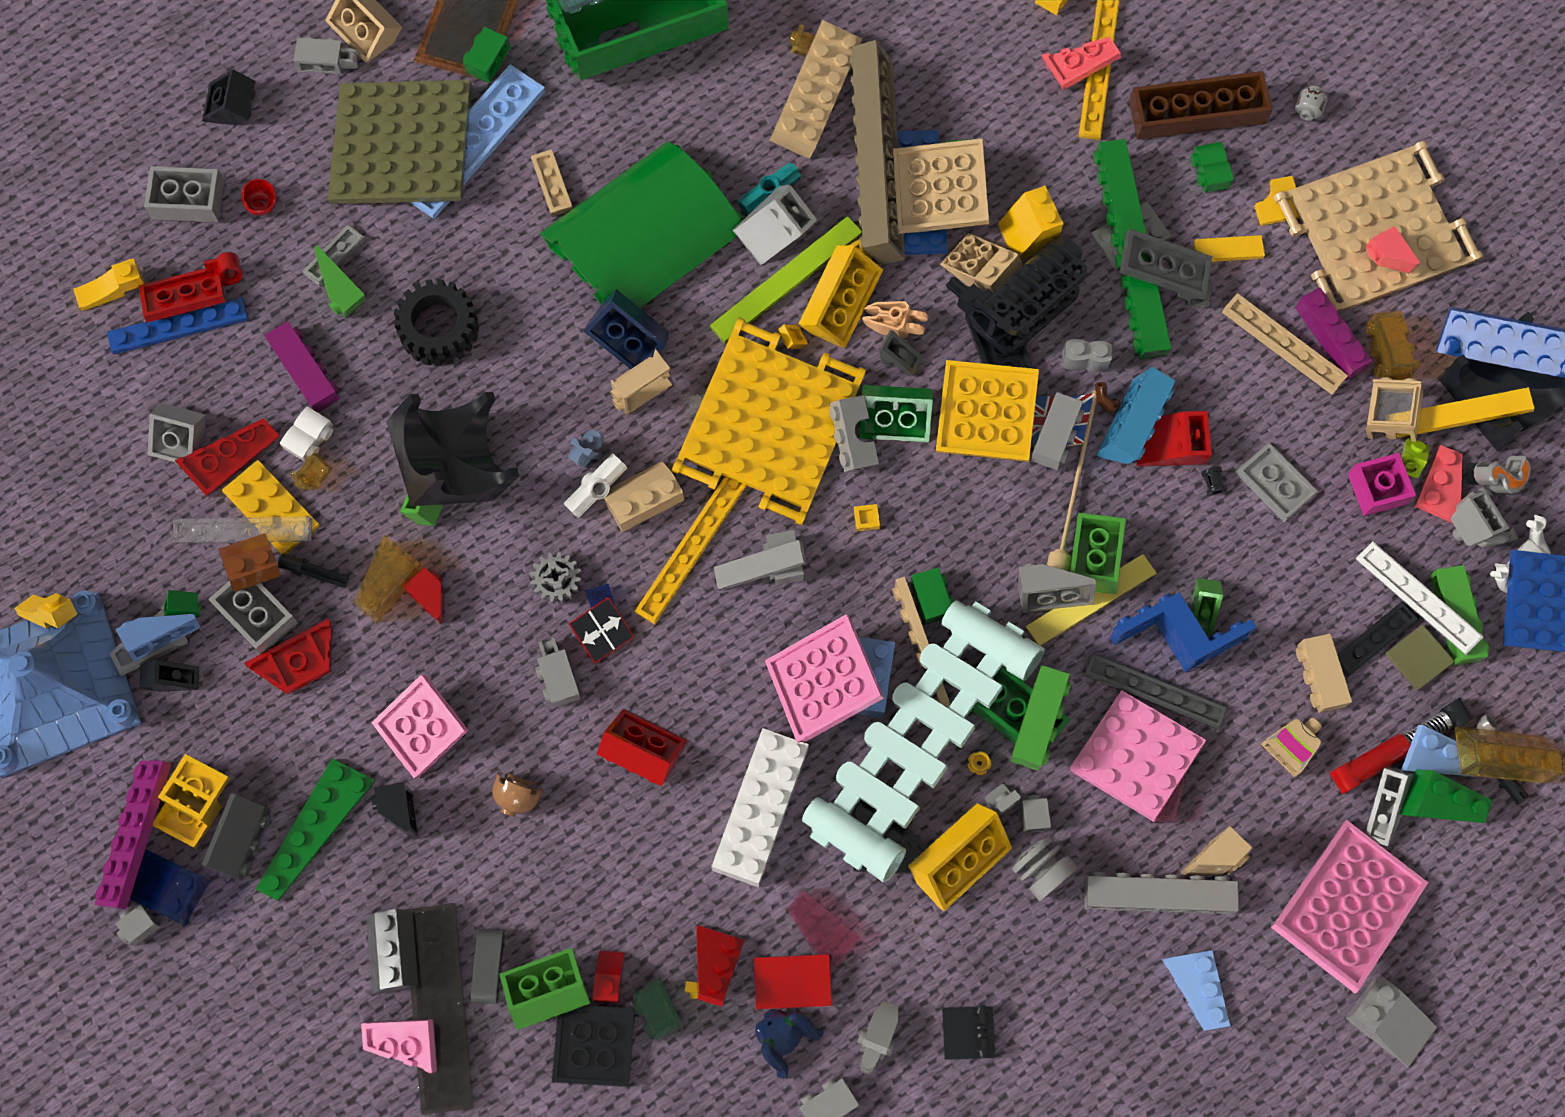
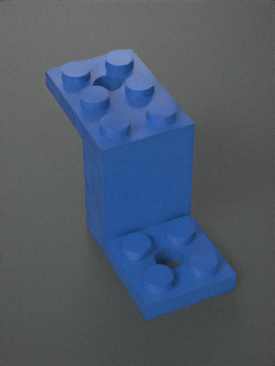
M1179 592L1173 596L1171 593L1166 594L1153 607L1150 604L1142 607L1137 611L1139 614L1132 618L1128 615L1117 622L1118 625L1113 628L1114 632L1110 639L1114 645H1117L1156 624L1186 673L1246 640L1257 627L1252 619L1245 623L1240 620L1230 626V630L1225 634L1220 631L1208 639Z

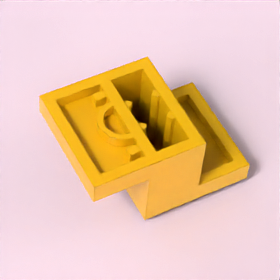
M185 754L158 796L165 804L152 826L197 849L223 807L217 799L230 778Z

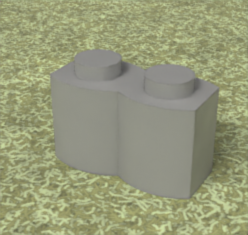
M1071 339L1066 341L1062 351V367L1069 370L1085 368L1093 372H1103L1108 370L1112 360V344L1104 341L1088 343L1080 339Z

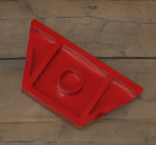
M326 619L246 661L245 665L273 686L289 695L331 672L332 624L329 619Z

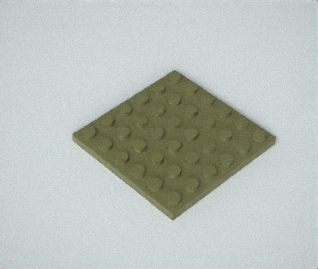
M438 80L340 83L328 190L329 203L462 201L472 88L471 81Z

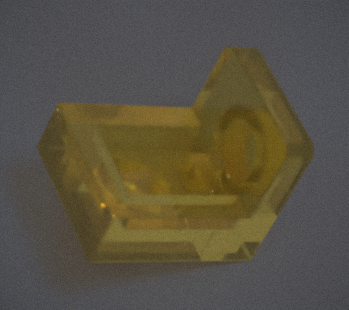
M800 24L797 30H793L789 39V43H792L790 52L806 57L815 35L804 32V25Z
M312 453L299 471H292L289 475L294 479V484L299 489L316 490L332 471V468L317 453Z

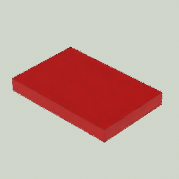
M830 954L754 958L756 1009L832 1006Z

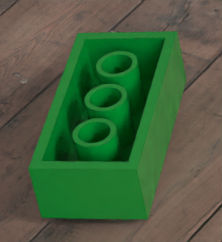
M1001 666L993 678L1003 688L990 708L977 701L971 710L1015 744L1032 688L1008 672L1004 666ZM1062 713L1060 720H1055L1054 727L1057 728L1055 739L1071 720L1064 713ZM1049 741L1047 749L1051 746L1053 742Z

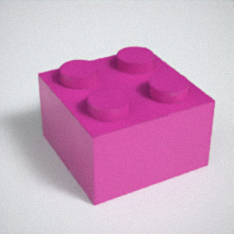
M1400 453L1355 464L1348 473L1363 516L1408 505L1416 496Z

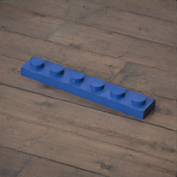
M240 297L148 323L142 322L107 331L111 352L115 355L247 321L248 315L244 299Z

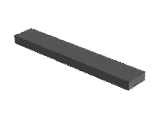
M1094 653L1091 654L1083 674L1087 678L1117 690H1122L1134 697L1218 731L1222 726L1228 709L1226 706Z

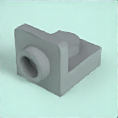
M1001 784L986 795L984 799L1000 817L1016 805L1021 797L1016 790L1010 792L1004 784Z

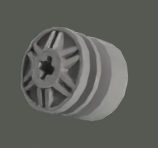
M1051 835L1046 839L1037 841L1028 848L1011 869L1015 874L1023 868L1027 870L1020 878L1022 882L1030 877L1035 879L1029 890L1039 902L1079 868L1069 855L1064 856L1060 860L1055 858L1061 849L1060 845H1057L1051 851L1048 850L1047 847L1055 840Z

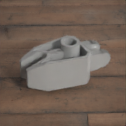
M885 1001L874 1011L867 1030L862 1028L857 1043L861 1044L859 1051L864 1052L859 1066L864 1074L873 1072L878 1059L883 1060L885 1055L891 1056L896 1041L892 1040L898 1023V1007Z

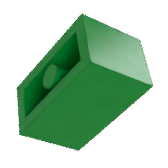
M484 27L481 33L476 35L471 50L467 51L464 55L463 64L466 72L490 84L511 49L508 37Z
M938 567L911 575L910 583L924 625L941 621L950 605L954 602L952 595L948 596L946 591L948 582L945 574H941Z

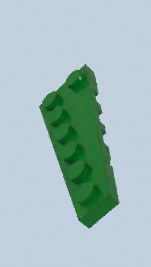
M332 758L256 890L280 901L301 875L302 871L314 859V856L321 847L327 843L338 826L343 823L351 810L373 786L375 780Z

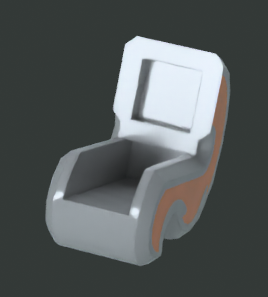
M1510 456L1505 467L1497 461L1489 465L1482 461L1475 466L1474 477L1477 483L1489 485L1490 489L1495 493L1517 494L1523 490L1528 482L1531 469L1530 463L1526 456Z

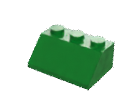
M874 385L862 386V396L864 395L869 418L860 421V438L929 442L933 402L932 389Z

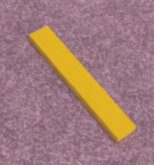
M1529 387L1422 408L1417 434L1534 412ZM1411 411L1387 415L1385 419L1386 421L1409 422ZM1397 433L1396 438L1410 436V434Z

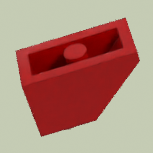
M424 567L404 586V589L441 624L444 621V587L441 584L443 579L434 570L429 572Z
M599 951L592 998L594 1002L620 1004L624 952Z

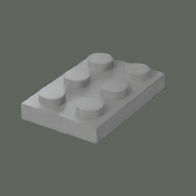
M1149 203L1141 204L1146 234L1165 241L1172 238L1171 234ZM1106 224L1093 231L1090 236L1112 267L1117 270L1119 268L1116 267L1115 256L1118 253L1116 247H1112L1111 234H1113L1111 226Z

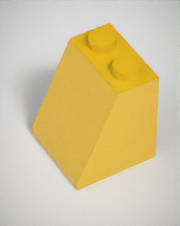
M1042 186L1025 192L998 222V227L1009 250L1019 254L1020 259L1023 260L1036 255L1054 238L1060 236L1063 222L1046 186Z

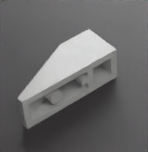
M1393 766L1384 768L1365 833L1376 843L1385 846L1390 845L1402 817L1399 814L1414 773Z

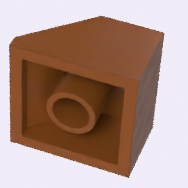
M265 533L218 549L234 592L281 576Z

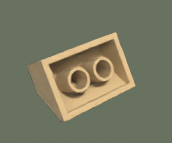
M335 0L325 20L351 48L360 52V57L366 63L392 45L402 29V26L376 0Z
M661 461L610 487L608 495L603 499L621 532H624L684 501V495L673 473Z
M1229 826L1217 835L1181 873L1184 876H1220L1225 872L1229 875L1250 858L1247 853L1252 847Z

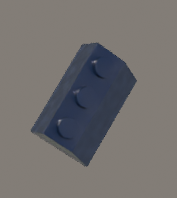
M617 289L601 304L583 330V332L629 369H632L649 357L652 358L655 349L659 352L666 345L669 331Z

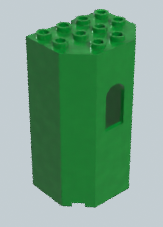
M545 0L548 15L555 23L554 28L557 34L558 46L565 53L563 56L566 65L571 67L573 74L575 73L579 80L728 29V5L726 0ZM637 21L640 31L603 44L599 43L602 33Z

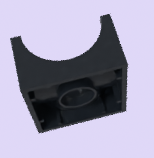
M1527 312L1518 320L1532 323L1534 318ZM1464 355L1457 358L1439 379L1456 402L1529 387L1534 412L1474 423L1496 451H1499L1565 407V378L1468 359Z
M485 392L470 403L441 411L420 409L421 400L419 394H410L386 420L411 506L494 501L520 476L517 468L501 470L494 463L489 452L486 426L489 411L496 401L493 392Z

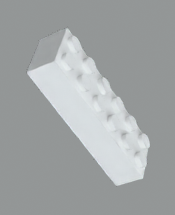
M762 728L713 861L712 871L759 887L806 758L809 744L798 743L795 739Z

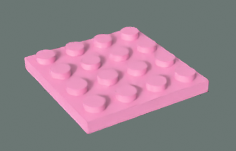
M847 614L765 660L798 743H805L884 699L851 618Z
M1121 690L1071 765L1070 771L1155 822L1205 745L1206 740Z

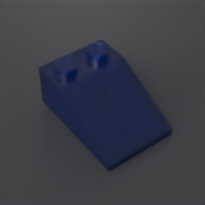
M145 849L130 899L186 926L210 880Z

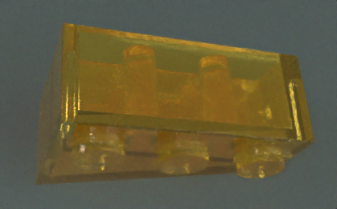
M1402 311L1374 313L1367 322L1366 331L1372 338L1370 352L1372 356H1375L1376 360L1374 366L1375 376L1379 377V379L1387 377L1393 380L1411 378L1421 364L1419 360H1414L1411 351H1414L1415 348L1413 343H1408L1406 335L1409 334Z
M383 535L354 600V604L363 614L377 624L405 593L404 586L423 569L421 564L387 536Z

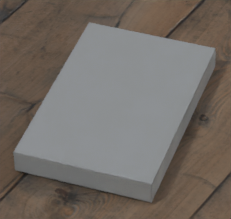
M1270 442L1235 472L1284 523L1319 492Z

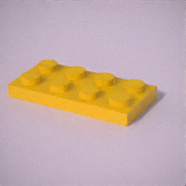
M259 460L254 462L222 489L223 493L262 534H266L268 541L280 554H288L320 526Z

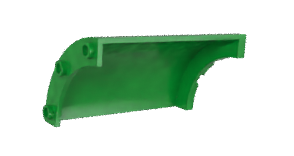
M667 141L540 232L549 249L564 262L569 260L574 265L572 270L583 283L588 282L595 289L596 292L593 295L600 305L617 289L641 308L736 238L737 235L733 232V229L744 218L739 211L733 209L727 198L713 182L714 179L707 169L703 170L678 144L674 145Z

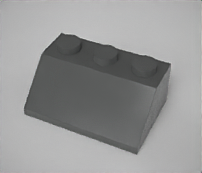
M231 793L202 865L214 872L242 881L244 876H248L252 868L250 860L253 852L256 853L261 846L262 839L259 837L262 830L266 829L270 823V810L260 804Z
M392 909L372 914L366 919L372 995L419 987L412 911Z

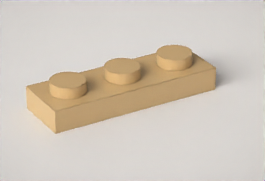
M552 149L532 155L531 160L551 217L570 212L573 209Z

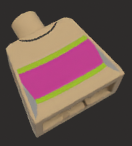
M1312 717L1305 724L1296 718L1268 737L1261 745L1296 777L1304 770L1321 745V741L1315 734L1322 726Z

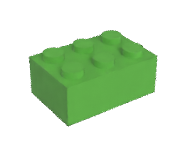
M1078 513L1070 572L1095 579V592L1116 594L1126 518Z
M572 948L500 973L508 1009L517 1030L590 1004L580 967Z

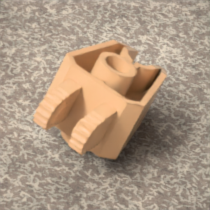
M906 301L870 304L865 307V310L871 316L862 317L864 324L870 329L886 336L889 330H893L903 340L909 334H924V326L914 324L912 321L926 322L928 320L926 313L911 310Z

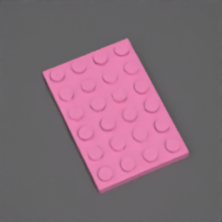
M1346 820L1271 928L1352 992L1356 993L1364 984L1428 882Z

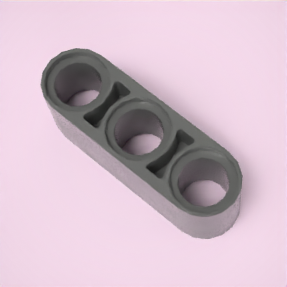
M478 929L471 986L472 1003H498L499 997H496L497 990L500 989L501 971H499V965L502 964L504 946H502V939H505L504 930Z

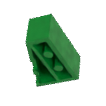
M1416 769L1399 815L1485 823L1493 800L1435 771Z

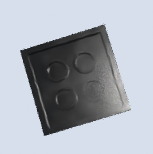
M582 1006L558 1015L552 1083L629 1087L635 1008Z

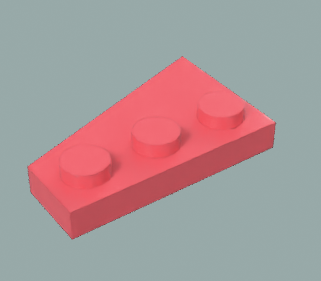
M1110 37L1084 43L1082 47L1071 50L1069 48L1061 49L1060 53L1052 55L1049 53L1042 54V59L1063 90L1121 58L1120 51Z
M1442 445L1438 447L1414 507L1452 523L1451 516L1456 512V505L1461 501V453Z

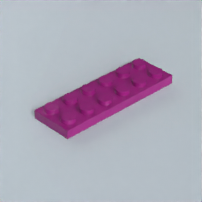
M139 761V764L136 766L133 773L134 781L132 787L126 795L127 803L124 812L118 820L119 828L111 842L110 857L103 868L104 876L101 885L98 886L95 893L96 901L94 905L127 909L160 803L158 796L165 787L171 763L165 761Z

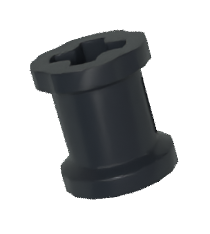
M1212 467L1201 472L1207 484L1208 490L1206 493L1208 496L1224 493L1228 489L1224 485L1221 476L1222 467Z

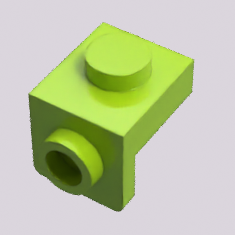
M1407 438L1403 446L1402 461L1407 474L1418 478L1428 461L1430 446L1419 440L1412 442L1410 438Z

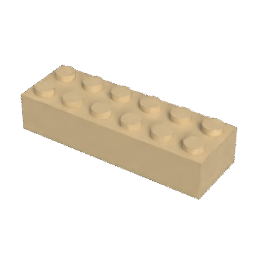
M822 20L769 141L801 156L811 157L851 67L850 56H852V46L859 45L862 38Z

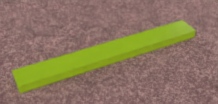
M847 216L714 321L710 328L724 344L727 343L738 317L745 319V322L751 324L828 263L837 245L848 246L862 236V231Z

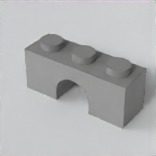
M864 395L830 403L829 414L834 422V437L839 445V460L844 468V472L879 464L874 441L862 442L855 434L857 422L869 418Z

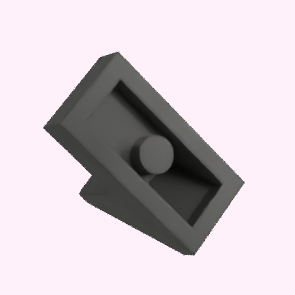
M889 330L879 349L881 363H893L908 376L914 375L923 358L918 351L893 330Z

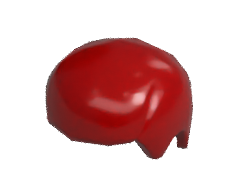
M256 178L248 181L242 188L243 206L250 214L263 216L271 213L276 206L275 188L267 180Z

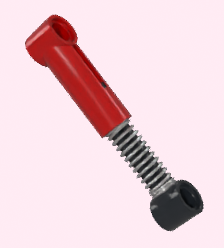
M1458 698L1440 709L1439 714L1425 721V723H1421V725L1424 724V726L1442 734L1446 730H1456L1473 720L1474 717L1463 700ZM1417 727L1403 735L1396 734L1354 760L1331 771L1329 775L1341 794L1357 787L1367 779L1383 771L1384 768L1393 766L1405 759Z

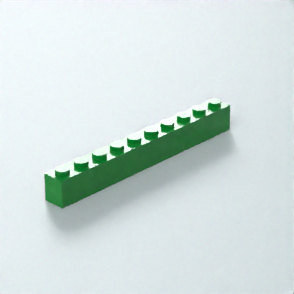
M1126 139L1099 142L1096 150L1093 152L1094 163L1098 165L1099 169L1097 175L1098 183L1103 188L1102 202L1108 211L1106 215L1107 225L1111 226L1113 234H1111L1112 247H1116L1118 253L1115 256L1117 268L1121 266L1126 232L1132 229L1146 234ZM1141 253L1142 259L1145 262H1150L1148 255ZM1121 274L1120 286L1121 289H1124L1126 295L1124 305L1130 314L1129 329L1134 333L1133 347L1135 353H1138L1139 360L1167 356L1171 350V344L1158 286Z

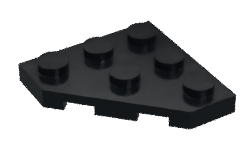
M860 799L855 806V818L864 825H867L877 810ZM893 822L883 837L885 839L890 838L906 849L905 857L894 874H912L908 865L923 853L927 847L911 832L908 826L905 829L896 822ZM862 866L858 871L853 867V872H867V868Z

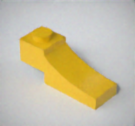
M132 258L112 265V269L102 276L73 290L80 310L84 311L126 296L125 292L139 287L138 285L145 284L139 265Z
M57 593L47 598L33 594L15 607L18 616L46 629L50 626L60 628L77 615L71 600Z

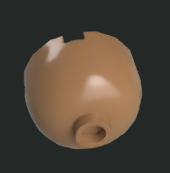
M503 772L496 774L492 795L496 804L502 807V813L515 816L516 813L524 814L536 807L543 793L542 787L536 790L529 787V785L535 784L531 781L512 774H508V777L504 778L501 777Z

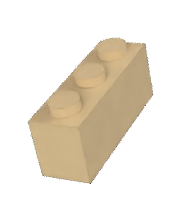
M1331 634L1303 639L1297 645L1296 655L1299 662H1303L1305 668L1303 678L1305 683L1310 685L1312 694H1310L1312 706L1314 708L1317 707L1318 713L1347 707L1352 703Z

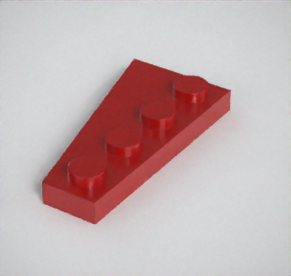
M263 418L225 438L216 440V442L204 448L197 449L185 457L178 458L175 462L208 497L280 438V436Z

